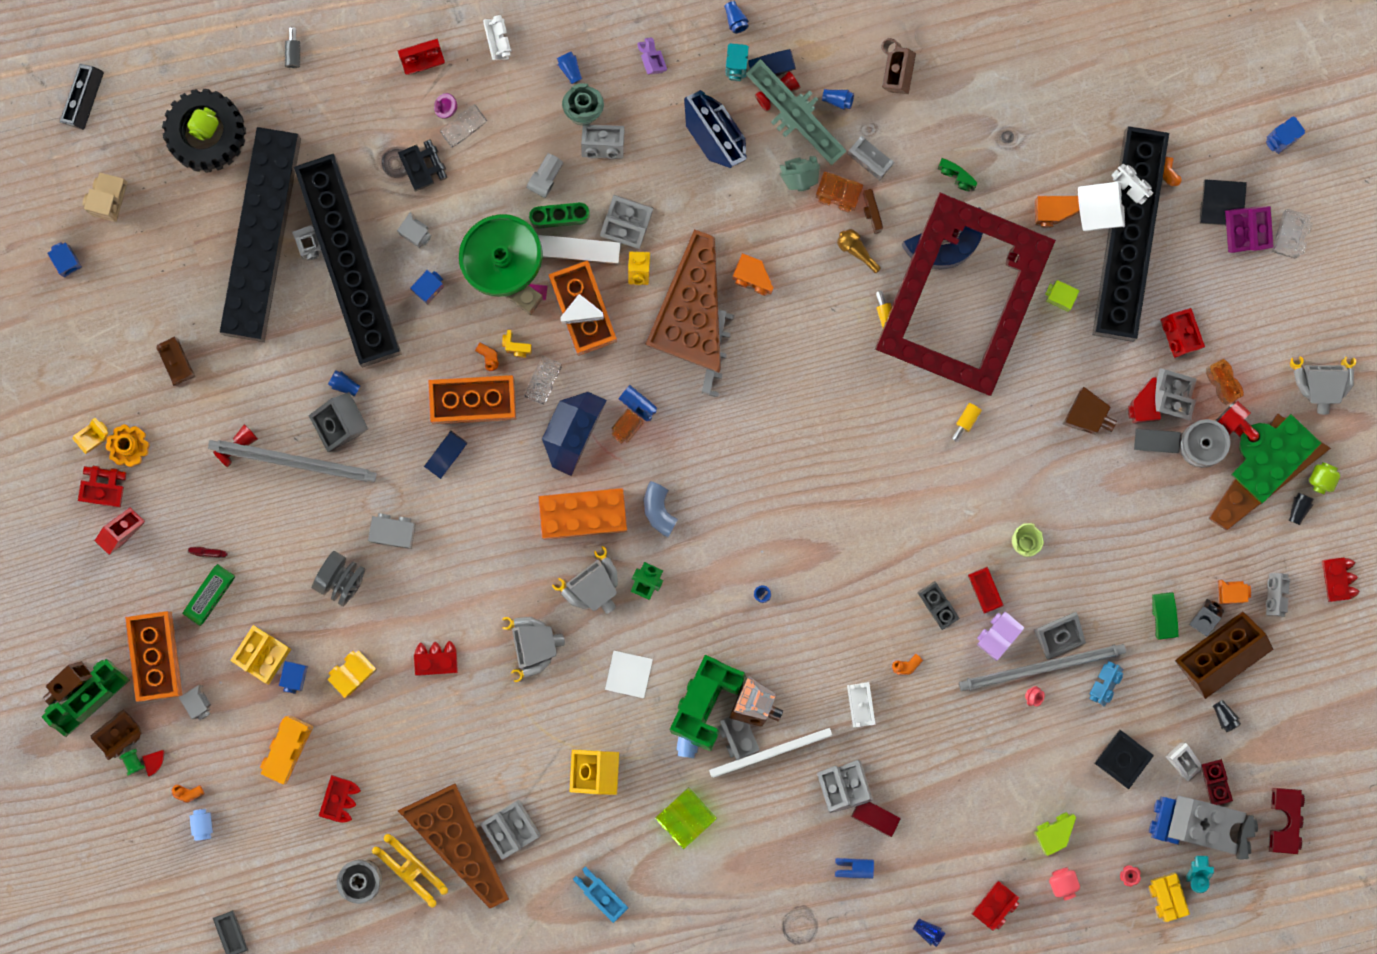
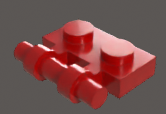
M95 465L92 467L84 466L83 474L90 475V480H81L78 501L121 508L124 487L117 486L116 482L117 480H126L127 473L115 468L108 470L101 469L100 466ZM98 478H109L108 484L97 483Z

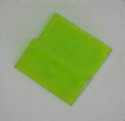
M689 787L655 817L683 849L717 819Z

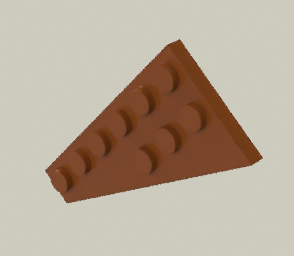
M1276 414L1270 425L1277 428L1286 418ZM1321 442L1315 451L1271 495L1331 448ZM1234 479L1208 519L1224 530H1228L1261 503Z
M456 783L398 810L489 909L509 900Z

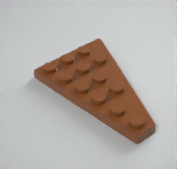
M694 229L645 345L719 373L721 364L715 238L712 235Z

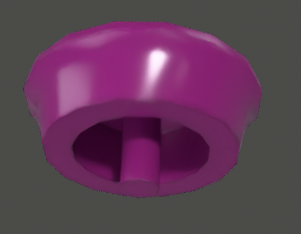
M443 93L434 103L435 114L442 119L453 116L457 111V101L449 93Z

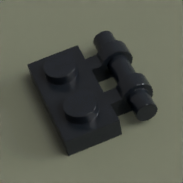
M431 139L423 142L426 149L421 152L417 144L398 152L415 192L434 184L431 177L434 174L438 175L440 181L448 178L445 173L446 167L444 163H441L437 154L438 149L433 145ZM427 157H430L433 164L431 168H427L424 161Z

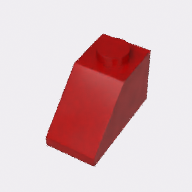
M1156 377L1151 378L1131 401V406H1128L1129 419H1132L1133 423L1154 422L1161 419V414L1156 411L1155 405Z
M129 507L103 526L94 541L110 555L120 548L145 521Z

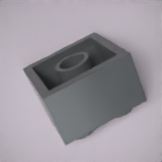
M350 392L331 398L309 415L327 452L348 443L368 430L365 420Z

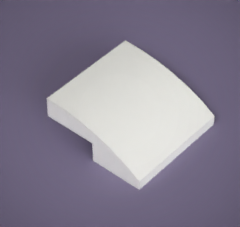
M1112 182L1078 187L1083 231L1125 227L1124 206L1121 203V183Z

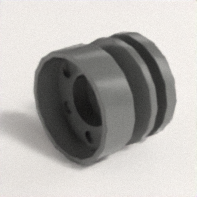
M333 551L315 577L312 589L322 595H326L332 589L331 600L335 601L340 596L338 604L344 607L361 586L366 569L360 566L354 573L357 563L352 562L345 568L347 558Z

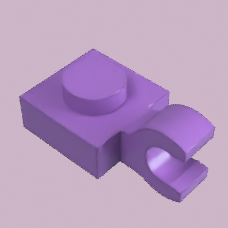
M652 37L645 38V42L637 43L638 49L644 53L641 57L648 75L663 73L667 70L661 51H656Z

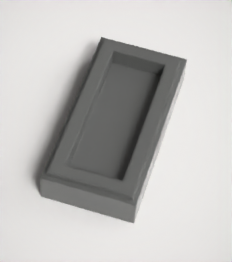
M234 910L213 918L226 954H240L248 951Z

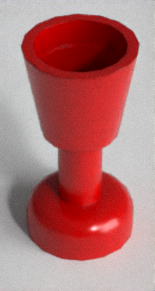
M790 71L780 79L791 92L801 88ZM762 91L757 92L755 98L765 112L771 108L770 100Z
M245 424L233 437V443L249 446L258 440L256 435ZM213 452L224 466L229 467L231 465V455Z

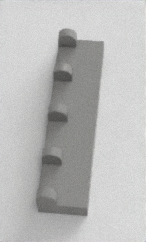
M718 310L720 342L721 337L730 338L731 333L723 332L725 318L734 320L733 314L726 313L727 311ZM720 352V358H726L727 354ZM706 369L702 394L718 397V392L711 391L713 377L722 379L723 374Z

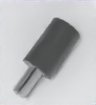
M295 27L289 28V40L285 41V67L287 68L300 67V41L296 40Z

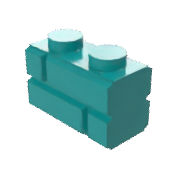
M728 44L725 76L729 77V80L741 81V79L746 78L749 46Z

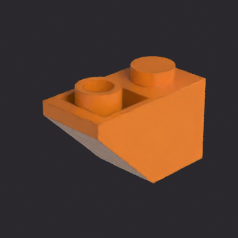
M742 253L733 274V280L736 281L735 284L747 288V286L753 287L756 293L764 296L767 293L771 295L773 286L762 261Z

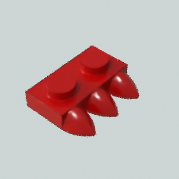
M1345 557L1322 560L1328 602L1349 600L1359 594L1360 591L1349 586L1358 577L1346 571L1356 564L1353 560Z
M448 641L442 653L439 644L434 642L428 654L426 647L419 643L414 654L415 676L458 673L457 651L454 644Z
M331 775L318 816L339 823L351 821L350 814L344 809L356 806L355 801L348 794L353 795L361 792L358 785L350 780Z

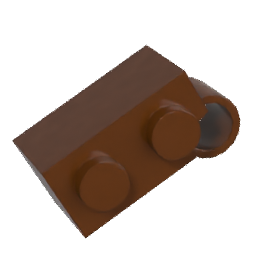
M887 38L881 45L882 51L888 55L882 88L888 92L909 95L916 53L909 48H902L901 44L895 39ZM895 43V49L892 52H888L889 46Z

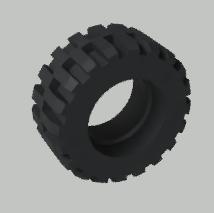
M197 89L191 90L189 95H186V93L180 95L181 99L178 102L174 100L170 104L172 109L170 111L167 110L164 115L166 121H163L162 128L164 129L163 139L167 144L166 147L177 161L193 171L200 172V170H204L205 173L212 172V169L219 171L224 169L223 165L226 163L228 165L233 163L232 158L235 155L237 157L240 155V147L245 144L244 135L246 134V127L244 126L242 115L228 97H224L220 92H211L210 89H203L202 92H199ZM206 107L214 111L215 115L221 119L223 133L215 145L206 149H196L186 139V128L193 112L197 109L203 110Z

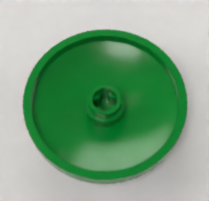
M508 214L492 215L477 222L466 233L459 249V265L465 279L477 291L495 297L509 296L526 288L537 276L543 259L542 244L532 226L523 219Z

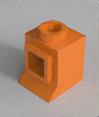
M1222 579L1218 580L1219 604L1249 602L1248 598H1251L1250 585L1244 584V581L1224 582Z

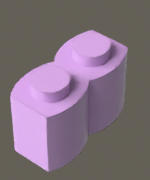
M1003 612L1002 615L997 613L991 620L992 627L988 631L984 629L977 637L979 640L977 646L995 661L1003 655L1024 629L1020 623L1006 612Z

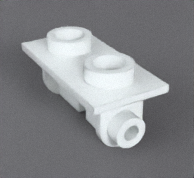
M501 15L494 16L493 19L483 20L492 60H508L511 56L510 52H512L508 37L503 36L507 32L504 24L505 20Z
M1122 164L1118 167L1120 172L1116 170L1111 175L1114 178L1113 181L1121 183L1123 190L1130 185L1132 188L1127 194L1136 203L1139 202L1142 205L1147 200L1145 195L1150 197L1153 194L1151 191L1152 187L1145 180L1141 181L1131 166Z

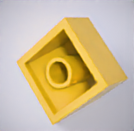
M572 750L569 792L617 795L619 752Z

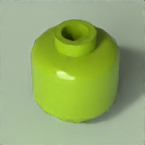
M206 107L203 110H195L187 124L190 130L189 133L203 141L205 138H212L219 125L218 119L214 117L216 113Z
M1324 462L1321 465H1315L1309 478V483L1314 486L1313 490L1325 495L1326 491L1334 492L1340 479V473L1337 472L1338 468Z

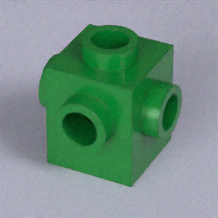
M644 562L641 569L636 568L632 580L635 582L630 592L650 600L654 591L659 592L664 581L660 579L663 570Z

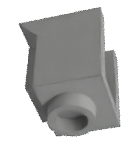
M411 212L397 230L402 237L418 248L422 244L425 246L432 236L429 234L426 225L416 218L413 219Z
M312 225L292 232L303 259L312 260L319 257L322 251ZM311 237L314 246L304 249L301 240Z
M198 685L179 697L191 719L198 718L199 721L209 716V711L211 710L209 708L211 706L205 694L201 693L203 685Z

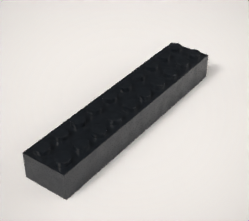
M1128 126L1124 131L1119 166L1122 164L1131 166L1141 181L1145 180L1149 183L1153 194L1150 197L1145 195L1147 200L1141 205L1139 202L1136 203L1127 194L1132 188L1130 185L1124 190L1121 188V203L1124 206L1125 227L1110 228L1108 231L1092 333L1094 336L1134 342L1138 338L1170 133Z
M261 127L256 128L220 326V333L223 336L265 343L295 177L294 167L297 166L301 137L297 133Z
M333 153L295 166L294 169L359 365L363 368L402 355L336 156Z

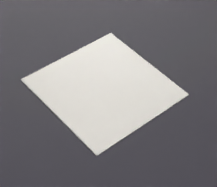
M613 651L605 690L644 698L653 659Z

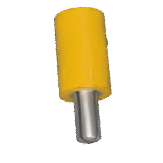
M878 291L876 296L880 306L876 307L882 327H884L892 305L891 303H886L883 291Z
M968 403L956 423L959 428L952 437L953 440L959 442L963 433L971 430L976 420L980 417L982 412L980 408Z

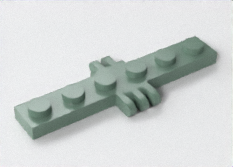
M761 59L745 73L781 111L771 123L775 125L779 120L782 122L776 128L778 131L782 130L785 126L788 128L782 134L784 137L797 128L830 165H833L846 152L845 148L811 113L815 109L813 105L819 100L816 96L810 102L807 100L813 94L811 91H808L804 96L800 93L796 97Z

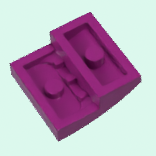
M1271 206L1225 211L1228 252L1235 253L1274 248Z

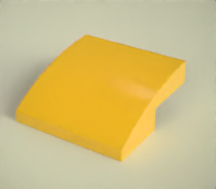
M253 625L230 661L269 685L290 653L291 648Z

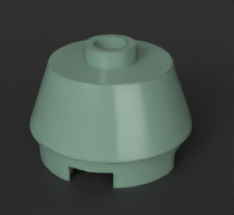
M581 83L572 86L564 95L562 108L572 122L584 126L593 123L601 115L604 108V100L598 90L589 87L588 84Z
M810 156V160L799 157L785 161V165H780L781 172L779 174L789 190L806 191L818 183L820 164H818L816 156Z

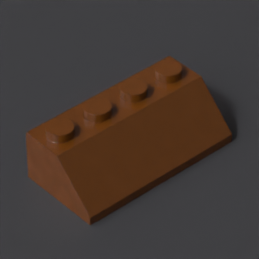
M1242 611L1175 661L1193 687L1206 699L1274 649L1267 634Z

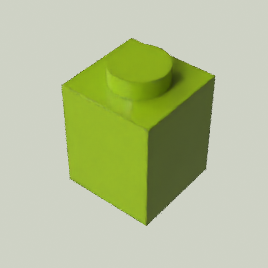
M1056 280L1054 285L1049 284L1045 295L1048 296L1046 302L1069 312L1080 290Z

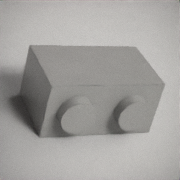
M378 513V517L372 516L369 542L412 549L416 524L411 522V518L399 517V520L390 519L391 515Z

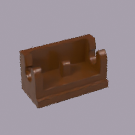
M174 336L157 345V351L173 386L195 377L178 338Z

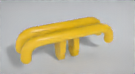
M391 834L384 835V841L389 843L407 861L400 866L384 850L377 846L372 848V853L379 857L423 898L429 907H435L436 900L415 879L421 873L442 895L448 893L446 885Z

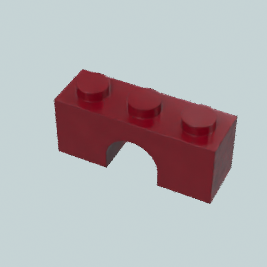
M1272 788L1271 809L1283 811L1287 816V824L1282 830H1270L1269 852L1298 854L1299 850L1302 849V837H1299L1300 828H1303L1304 818L1301 816V807H1304L1305 796L1302 794V790Z

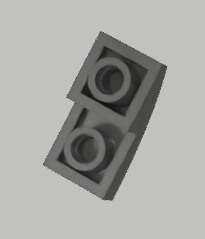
M1136 429L1134 450L1179 453L1181 432Z
M935 581L917 592L941 630L960 619Z
M1246 815L1244 823L1240 825L1236 843L1239 845L1236 859H1249L1248 854H1251V843L1247 841V838L1255 837V832H1258V823L1253 815Z

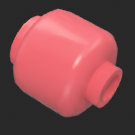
M1068 867L1052 872L1053 876L1050 877L1049 882L1055 897H1063L1064 901L1076 897L1075 892L1080 890V883L1076 872L1069 870Z

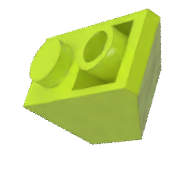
M1065 812L1056 817L1057 821L1051 824L1047 821L1037 826L1038 830L1034 834L1044 855L1049 856L1067 847L1076 820L1074 814L1068 815Z

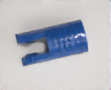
M631 385L619 397L623 404L645 421H651L652 415L657 412V407Z
M835 858V864L839 866H852V870H837L835 877L873 879V859Z

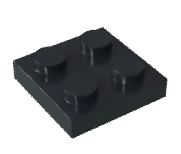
M1119 729L1094 764L1125 788L1130 789L1154 755Z

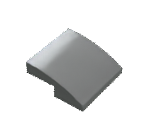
M613 195L600 236L640 249L654 208Z
M1160 368L1155 393L1156 411L1191 421L1196 400L1191 399L1197 379Z
M855 760L840 767L833 766L817 773L830 813L873 801L860 760Z
M519 800L480 823L502 860L541 836Z

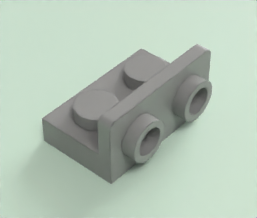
M584 125L582 127V157L623 158L624 126Z
M729 717L720 721L721 725L718 726L722 738L727 737L730 745L726 746L731 758L735 756L736 760H739L760 750L748 723L733 720Z

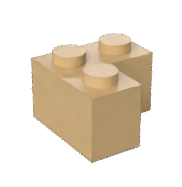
M99 172L98 178L94 179L93 189H89L88 194H85L83 198L84 210L94 217L117 222L128 182L123 178Z

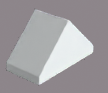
M580 294L560 317L562 324L604 320L603 312Z
M1180 743L1165 756L1186 781H1189L1202 769L1201 763L1186 743Z

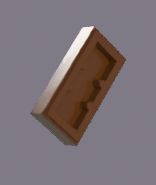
M864 190L863 196L866 207H864L865 217L870 219L874 234L880 233L883 230V224L873 190Z

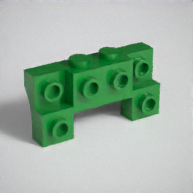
M705 655L694 679H690L688 682L685 698L682 697L679 701V710L669 729L671 734L689 740L691 744L711 751L720 732L718 728L710 726L706 722L722 689L738 695L746 678L745 673Z
M108 659L96 663L93 667L94 670L90 673L93 677L89 678L78 691L70 694L63 704L53 703L45 709V714L41 717L50 727L67 737L130 681L127 675Z

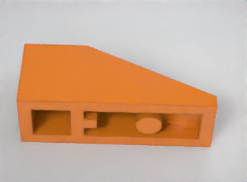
M1037 196L1035 199V224H1041L1042 228L1054 227V224H1058L1080 213L1078 196Z

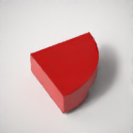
M164 750L142 756L148 777L157 773L161 768L165 756Z

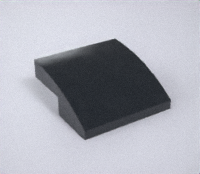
M1205 179L1203 181L1200 224L1226 225L1225 211L1245 208L1247 182Z

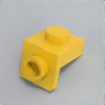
M629 251L628 284L649 285L650 252Z
M507 329V335L503 334L502 347H505L506 353H514V357L526 358V355H531L532 345L512 342L513 332Z
M93 418L90 424L73 435L72 439L87 454L106 440L108 430L103 422Z

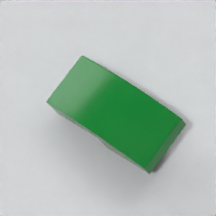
M941 158L938 166L941 174L949 177L957 176L955 184L959 185L958 188L968 192H970V189L975 190L977 182L967 171L957 164Z
M1174 593L1152 594V614L1155 616L1156 638L1161 640L1179 637Z

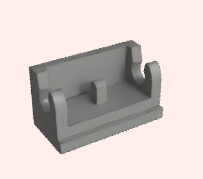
M863 136L848 151V155L879 181L895 163Z

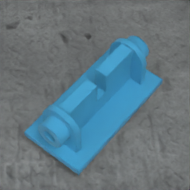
M1110 661L1104 664L1098 678L1104 680V683L1095 682L1089 693L1091 695L1089 699L1096 703L1098 701L1103 707H1105L1106 703H1110L1116 684H1119L1123 678L1122 672L1124 669Z

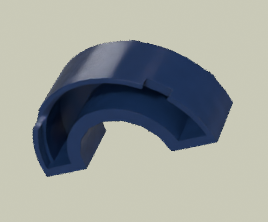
M965 226L957 238L959 239L957 245L952 243L941 245L932 269H949L965 262L976 250L983 233ZM921 234L909 238L902 243V247L911 259Z

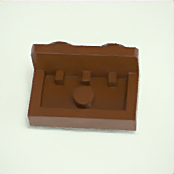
M123 709L90 735V737L105 753L107 760H110L111 758L118 757L129 744L136 743L140 739L142 732L140 726Z

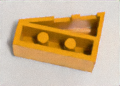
M285 716L278 727L279 731L276 738H273L269 746L271 750L268 757H265L260 765L262 769L261 775L286 785L314 726L293 716Z

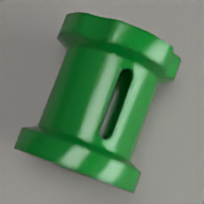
M137 749L119 756V759L123 760L128 771L126 773L127 776L145 768L138 759Z

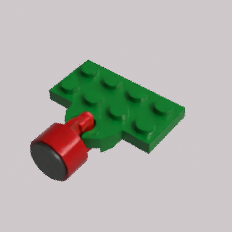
M1234 401L1216 419L1218 423L1225 427L1229 435L1234 431L1240 437L1239 450L1245 461L1231 475L1263 504L1315 451L1321 442L1292 414L1277 428L1265 423L1250 425L1245 419L1251 412L1239 401Z

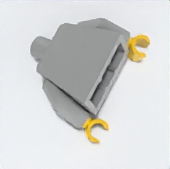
M1299 356L1300 364L1298 365L1294 364L1293 358H1291L1290 367L1294 369L1296 384L1304 397L1308 398L1311 403L1317 404L1318 414H1330V404L1341 403L1342 398L1346 397L1354 386V370L1352 367L1356 364L1355 358L1351 359V365L1346 362L1347 357H1344L1341 360V365H1304V369L1301 368L1304 362L1301 356Z
M602 546L604 551L602 556L597 555L594 550L597 561L567 584L563 579L558 578L562 582V586L557 588L552 584V587L556 591L562 592L561 595L573 606L582 609L590 608L593 611L601 607L607 614L616 607L611 598L617 594L615 588L618 585L617 570L611 559L607 557L606 548Z
M504 617L502 619L503 621H510L508 627L502 628L508 631L512 630L519 668H523V670L514 669L511 671V673L518 672L520 674V678L513 680L514 682H519L524 676L530 677L541 673L551 663V658L556 656V647L565 645L563 634L553 635L551 626H545L542 621L533 617H518L514 620Z

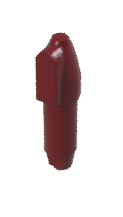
M205 547L188 548V553L199 557L226 558L228 556L226 551Z

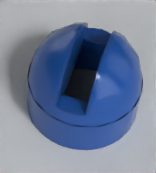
M758 586L754 591V597L758 602L766 603L771 599V591L767 586ZM767 591L768 593L760 600L759 598Z

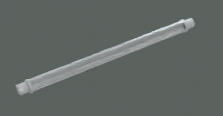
M209 440L208 449L215 450L217 453L339 477L342 476L364 482H375L377 473L370 472L368 469L294 456L221 440Z
M1114 644L1110 647L972 679L967 678V680L959 682L960 691H972V689L1114 656L1118 657L1120 654H1125L1126 649L1124 644L1117 646Z

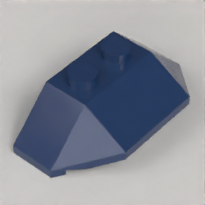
M701 90L684 98L686 127L707 159L728 168L744 162L747 159L746 138L724 105L714 98L705 95V92Z
M585 392L559 401L542 437L552 468L572 477L607 400L590 392Z

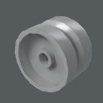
M1209 419L1199 420L1187 427L1181 435L1180 453L1184 460L1192 466L1199 468L1211 467L1223 460L1229 452V433L1217 421ZM1203 440L1206 441L1205 444H1207L1208 447L1203 446V444H1202V441H1203Z

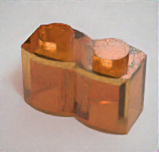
M824 171L815 198H818V202L827 206H830L831 203L836 204L839 210L849 213L850 210L855 211L863 190V184Z
M1225 359L1206 368V375L1211 384L1216 387L1217 396L1224 405H1228L1244 396L1240 382L1234 378L1233 369Z
M627 408L612 426V437L621 444L623 442L629 443L644 424L643 420Z

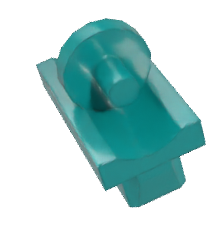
M1195 856L1194 861L1191 862V869L1186 875V882H1191L1192 890L1199 894L1208 890L1210 886L1209 880L1214 874V867H1209V856Z

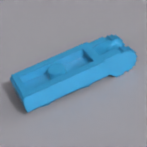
M585 866L582 870L593 883L587 887L581 878L575 876L573 880L584 891L583 893L614 923L629 907Z

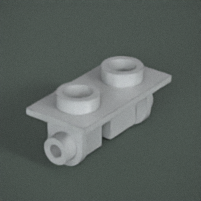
M1269 573L1266 615L1285 617V613H1288V598L1282 597V593L1289 594L1290 579L1288 574Z

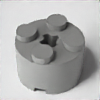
M358 859L347 863L340 870L337 877V889L340 895L347 901L356 904L365 903L373 899L379 893L382 886L381 872L369 860ZM357 876L364 879L363 887L360 884H355Z

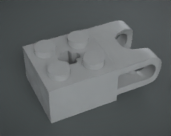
M1178 795L1168 837L1237 854L1239 845L1231 840L1230 829L1235 823H1244L1246 813Z

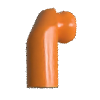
M1166 157L1163 180L1170 186H1179L1182 179L1172 170L1173 158Z
M480 342L475 351L484 356L486 370H496L499 365L497 352Z
M915 654L908 662L896 660L892 664L893 672L898 675H910L922 663L923 659Z
M175 785L171 790L174 798L186 803L205 794L201 785L191 790L181 785Z

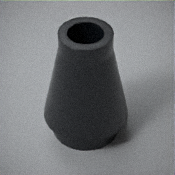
M1298 492L1297 496L1293 499L1289 521L1301 525L1303 519L1314 504L1312 502L1314 499Z
M1224 700L1213 705L1221 729H1224L1226 733L1241 725L1240 718Z

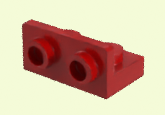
M438 38L397 50L406 75L445 64Z
M1192 308L1161 318L1162 328L1174 358L1205 348Z
M997 880L971 914L992 931L996 928L999 930L1006 922L1004 917L1009 911L1013 913L1018 907V899L1020 897Z

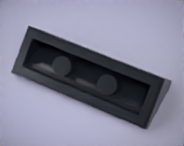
M79 64L60 123L82 130L85 129L104 74L102 70L94 66Z

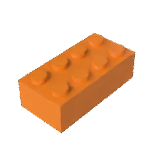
M588 260L548 274L562 314L579 294L603 312L604 320L566 324L577 355L581 356L616 343L617 338Z
M513 375L428 380L430 422L432 424L517 420L515 380Z
M623 488L538 496L543 540L627 532Z
M164 611L125 617L136 702L182 696L172 612Z

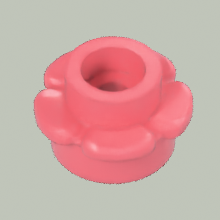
M1037 686L1028 689L1025 694L1027 704L1029 706H1040L1044 701L1045 693Z
M1128 865L1120 873V879L1124 882V885L1132 887L1140 882L1141 872L1137 867Z

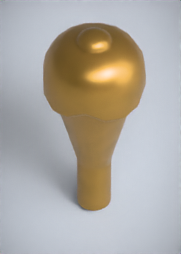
M852 229L841 231L837 240L838 247L843 252H848L863 261L874 273L879 272L881 267L870 257L860 240L861 236Z

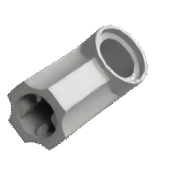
M548 153L538 171L530 178L526 188L546 198L554 184L553 181L563 165V161Z

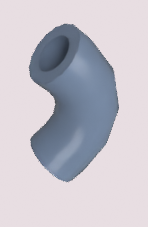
M650 481L643 499L645 515L653 528L662 535L669 537L678 520L671 516L665 508L664 501L669 490Z

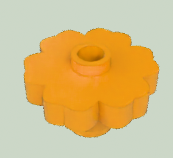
M126 424L114 428V435L107 437L105 446L110 451V460L119 466L125 464L128 467H134L141 464L142 457L149 454L150 443L145 440L146 433L137 426L130 428ZM130 442V446L126 450L125 445Z

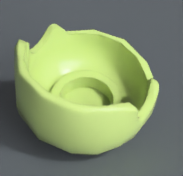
M1033 523L1022 524L1012 535L1013 548L1024 557L1035 556L1043 547L1042 531L1038 530Z

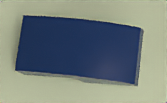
M791 49L748 60L749 68H751L761 59L776 76L796 70Z
M450 431L424 467L441 479L465 448L467 442L453 431Z

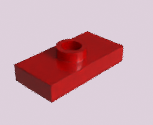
M988 567L968 574L983 614L1004 606Z

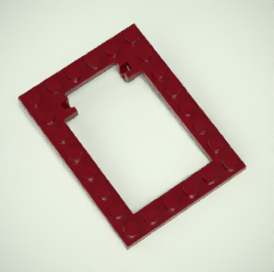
M939 192L875 346V350L992 396L1056 240ZM965 226L1013 245V248L1010 249L1007 255L1006 266L1019 271L979 369L903 338L943 240L957 245L959 239H957L958 235Z

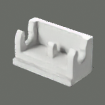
M869 682L847 685L853 728L875 725Z

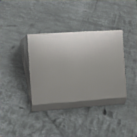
M1077 612L1034 629L1047 660L1086 643Z

